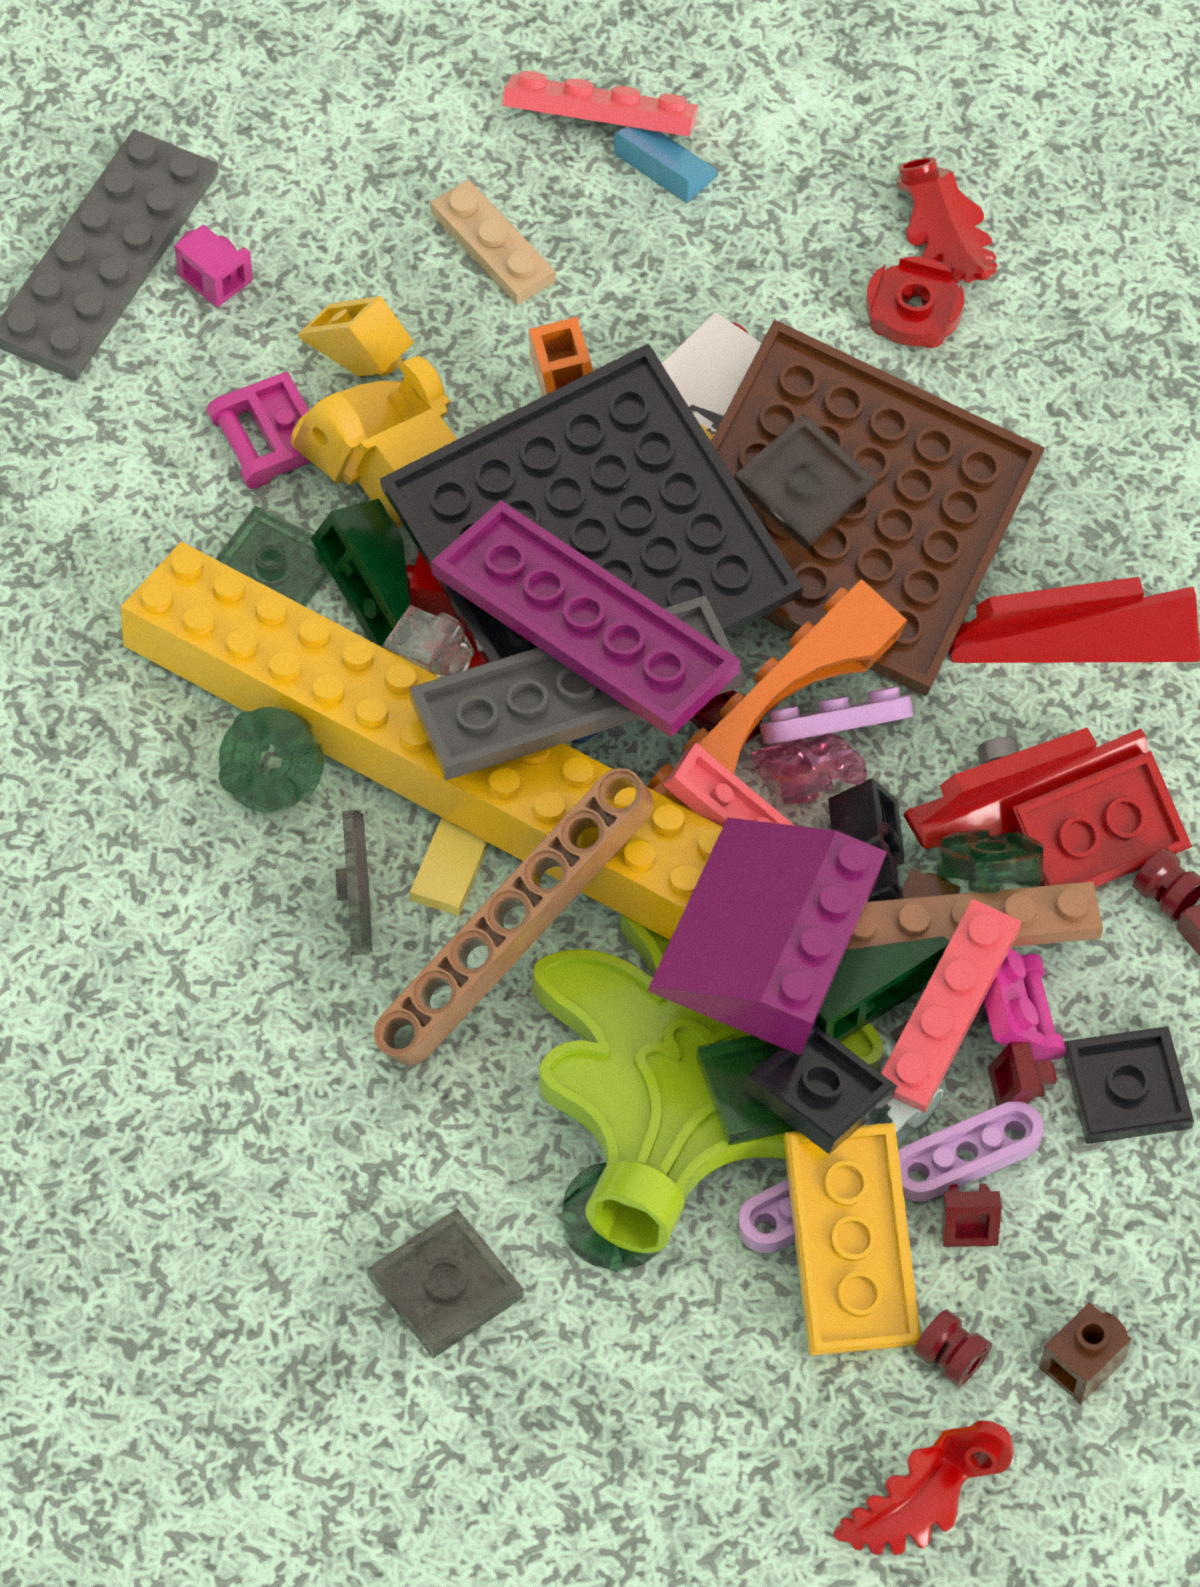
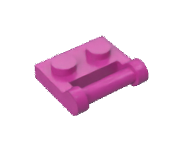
M288 371L219 396L208 404L206 412L213 425L220 426L242 466L240 475L247 488L255 489L268 484L277 475L312 463L291 445V433L300 418L309 409ZM247 411L250 412L271 453L261 457L258 456L238 419L239 414Z
M1010 949L984 999L993 1039L1005 1046L1011 1041L1030 1042L1035 1061L1061 1059L1065 1056L1066 1048L1063 1036L1055 1031L1041 979L1045 975L1042 958L1037 954L1021 955L1015 950Z

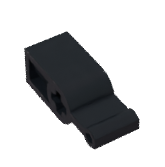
M873 778L828 798L831 830L841 832L887 852L868 902L903 899L897 867L904 862L898 800Z

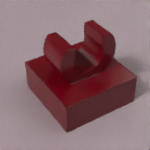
M1011 1041L988 1066L996 1106L1016 1101L1029 1104L1034 1097L1045 1095L1043 1084H1055L1057 1082L1053 1062L1049 1060L1034 1061L1030 1042Z
M951 1184L948 1192H944L941 1226L943 1247L998 1246L1002 1210L1000 1191H990L987 1184H979V1191L959 1192L958 1185Z

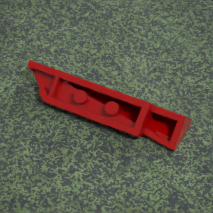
M1132 577L989 597L976 605L977 618L961 624L948 651L953 663L1198 662L1200 660V640L1194 587H1187L1143 597L1144 592L1140 578Z
M1086 727L954 774L939 785L943 797L913 808L910 807L903 816L924 849L1016 832L1008 809L1148 752L1147 737L1142 729H1138L1096 747L1097 742Z

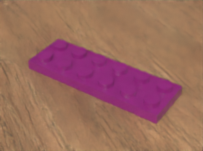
M502 500L431 561L432 575L670 738L740 673V659Z

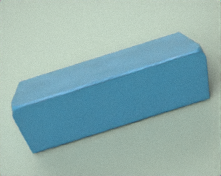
M626 127L620 129L615 134L614 154L686 203L692 200L718 175V170L661 132Z

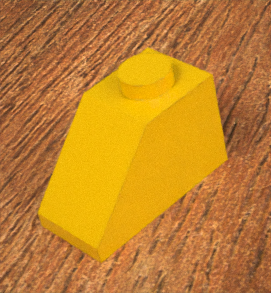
M381 296L329 303L298 333L302 341L358 377L376 374L383 377L390 374L403 362L401 355L414 343Z

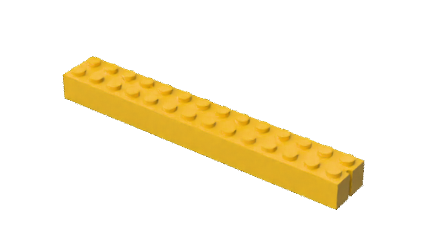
M182 541L121 605L124 647L522 861L530 855L605 773L613 770L563 743L445 780L411 703L409 689L410 687L439 679V677ZM628 787L619 791L614 798V808L622 809L632 804L636 797V789ZM648 788L652 793L654 801L651 815L581 893L671 940L723 827ZM590 827L583 830L578 836L577 847L585 849L595 844L599 837V828ZM552 867L544 873L560 881L562 878V867Z

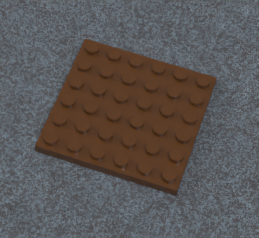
M775 319L711 440L721 459L803 587L802 596L761 618L793 633H796L808 621L815 626L827 614L823 607L834 593L841 587L850 591L862 579L907 619L900 638L869 669L927 697L1045 448Z

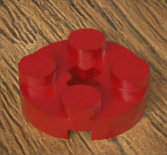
M917 256L901 258L899 265L891 266L886 270V264L879 268L871 277L867 287L866 311L870 319L869 325L871 330L895 343L907 346L935 348L943 344L945 337L952 334L958 327L964 307V291L962 286L960 285L959 288L958 284L952 279L953 272L938 261ZM913 296H919L922 298L923 306L912 307L904 301H910Z

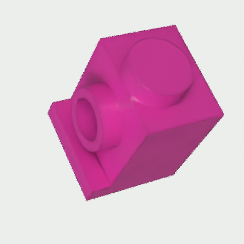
M204 224L196 230H190L185 233L174 246L177 275L216 308L253 281L250 251L245 247L237 251L228 238L222 235L218 237Z

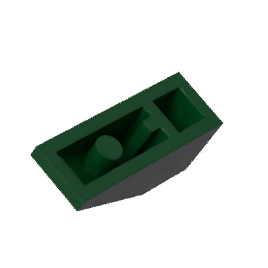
M380 499L332 510L310 539L369 641L397 655L413 636L403 539L397 530L395 522L388 515Z
M940 936L846 950L815 1024L839 1042L848 1038L867 1024L926 988L950 941L946 937Z

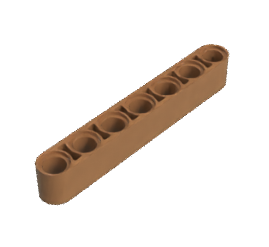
M624 768L613 769L605 773L383 1012L375 1023L373 1033L375 1043L382 1052L398 1063L409 1066L420 1064L427 1059L647 821L653 811V796L636 773ZM628 787L636 789V797L632 804L622 809L614 808V798L619 791ZM590 827L599 828V837L595 844L585 849L577 847L578 836L583 830ZM552 867H562V878L559 883L552 888H541L540 881L543 873ZM517 906L525 907V918L522 923L515 928H504V917L507 912ZM487 946L488 957L485 963L478 968H468L467 959L470 952L476 947ZM445 985L450 986L451 997L448 1003L442 1008L432 1009L430 1000L434 991ZM412 1025L414 1037L411 1043L405 1048L395 1049L394 1036L397 1031L404 1026Z

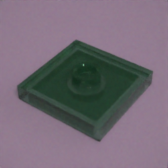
M257 506L253 507L215 558L219 562L305 607L330 574L310 539L313 536L312 533Z
M753 1035L697 1047L696 1059L728 1145L796 1131L790 1124L743 1089L747 1076L781 1048Z

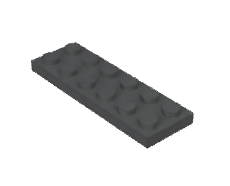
M133 129L1 316L0 349L77 381L218 175V163Z
M706 595L663 608L735 656ZM539 647L409 688L411 703L445 780L643 719ZM741 666L740 673L716 695L744 687V672Z

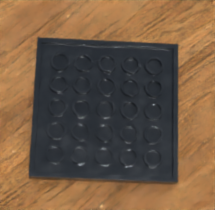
M649 343L380 478L382 490L431 571V561L502 500L662 608L706 595L725 635L802 596L803 587ZM436 578L486 663L538 648Z

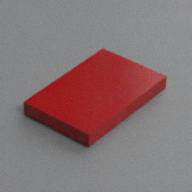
M1151 750L1008 809V813L1040 886L1094 882V887H1098L1141 869L1156 852L1163 848H1168L1173 854H1177L1192 847Z

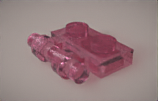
M824 734L819 739L807 743L802 739L791 740L751 752L756 773L784 804L788 802L801 804L812 801L819 796V792L834 788L832 780L839 778L842 782L860 785L867 778L864 759L855 750H852L850 744L844 738L838 735Z

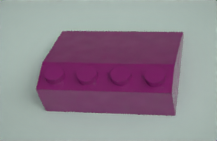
M727 817L649 985L648 992L801 1055L874 888L887 852L834 830Z

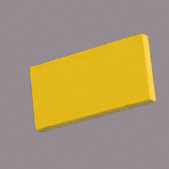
M895 1123L863 1125L830 1154L826 1153L799 1131L786 1132L783 1135L809 1357L915 1346L921 1337Z

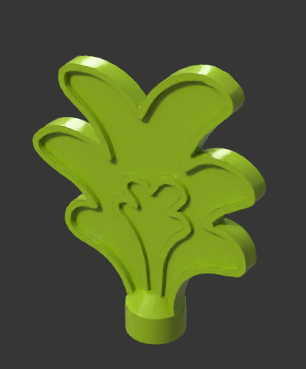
M620 914L619 924L621 932L643 958L652 977L621 958L595 950H565L539 959L533 969L532 989L535 997L554 1017L574 1030L584 1040L564 1042L551 1049L540 1063L538 1085L544 1099L555 1108L584 1125L597 1139L604 1153L606 1167L585 1208V1214L590 1225L604 1239L618 1247L638 1253H655L667 1245L684 1209L686 1198L700 1180L717 1168L742 1159L768 1157L786 1160L783 1135L786 1132H795L797 1130L743 1089L747 1076L781 1047L648 992L649 985L670 940ZM870 1023L840 1042L878 1072L880 1071L883 1042Z

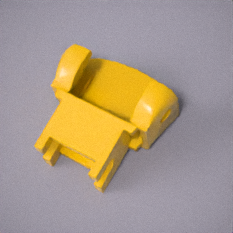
M421 355L414 356L401 363L399 368L405 375L402 382L377 381L365 383L325 397L300 418L290 436L292 447L327 474L335 484L346 481L349 485L358 482L371 500L380 499L397 528L401 527L402 521L382 490L380 478L457 440L442 419L446 416L447 408L451 401L445 394L441 377L436 368Z

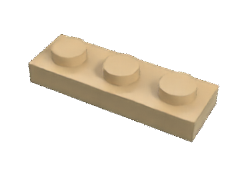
M469 179L430 202V213L516 305L556 282V271Z

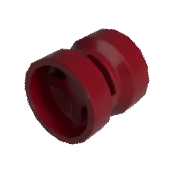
M1163 848L1156 852L1143 865L1132 885L1145 898H1154L1159 903V910L1173 922L1179 920L1182 911L1194 906L1200 899V876L1195 871L1186 872L1180 866V859L1168 848Z
M945 1309L934 1318L922 1333L914 1347L913 1353L928 1364H938L943 1368L944 1377L960 1388L983 1364L992 1348V1343L979 1333L970 1334L962 1327V1320L948 1309Z

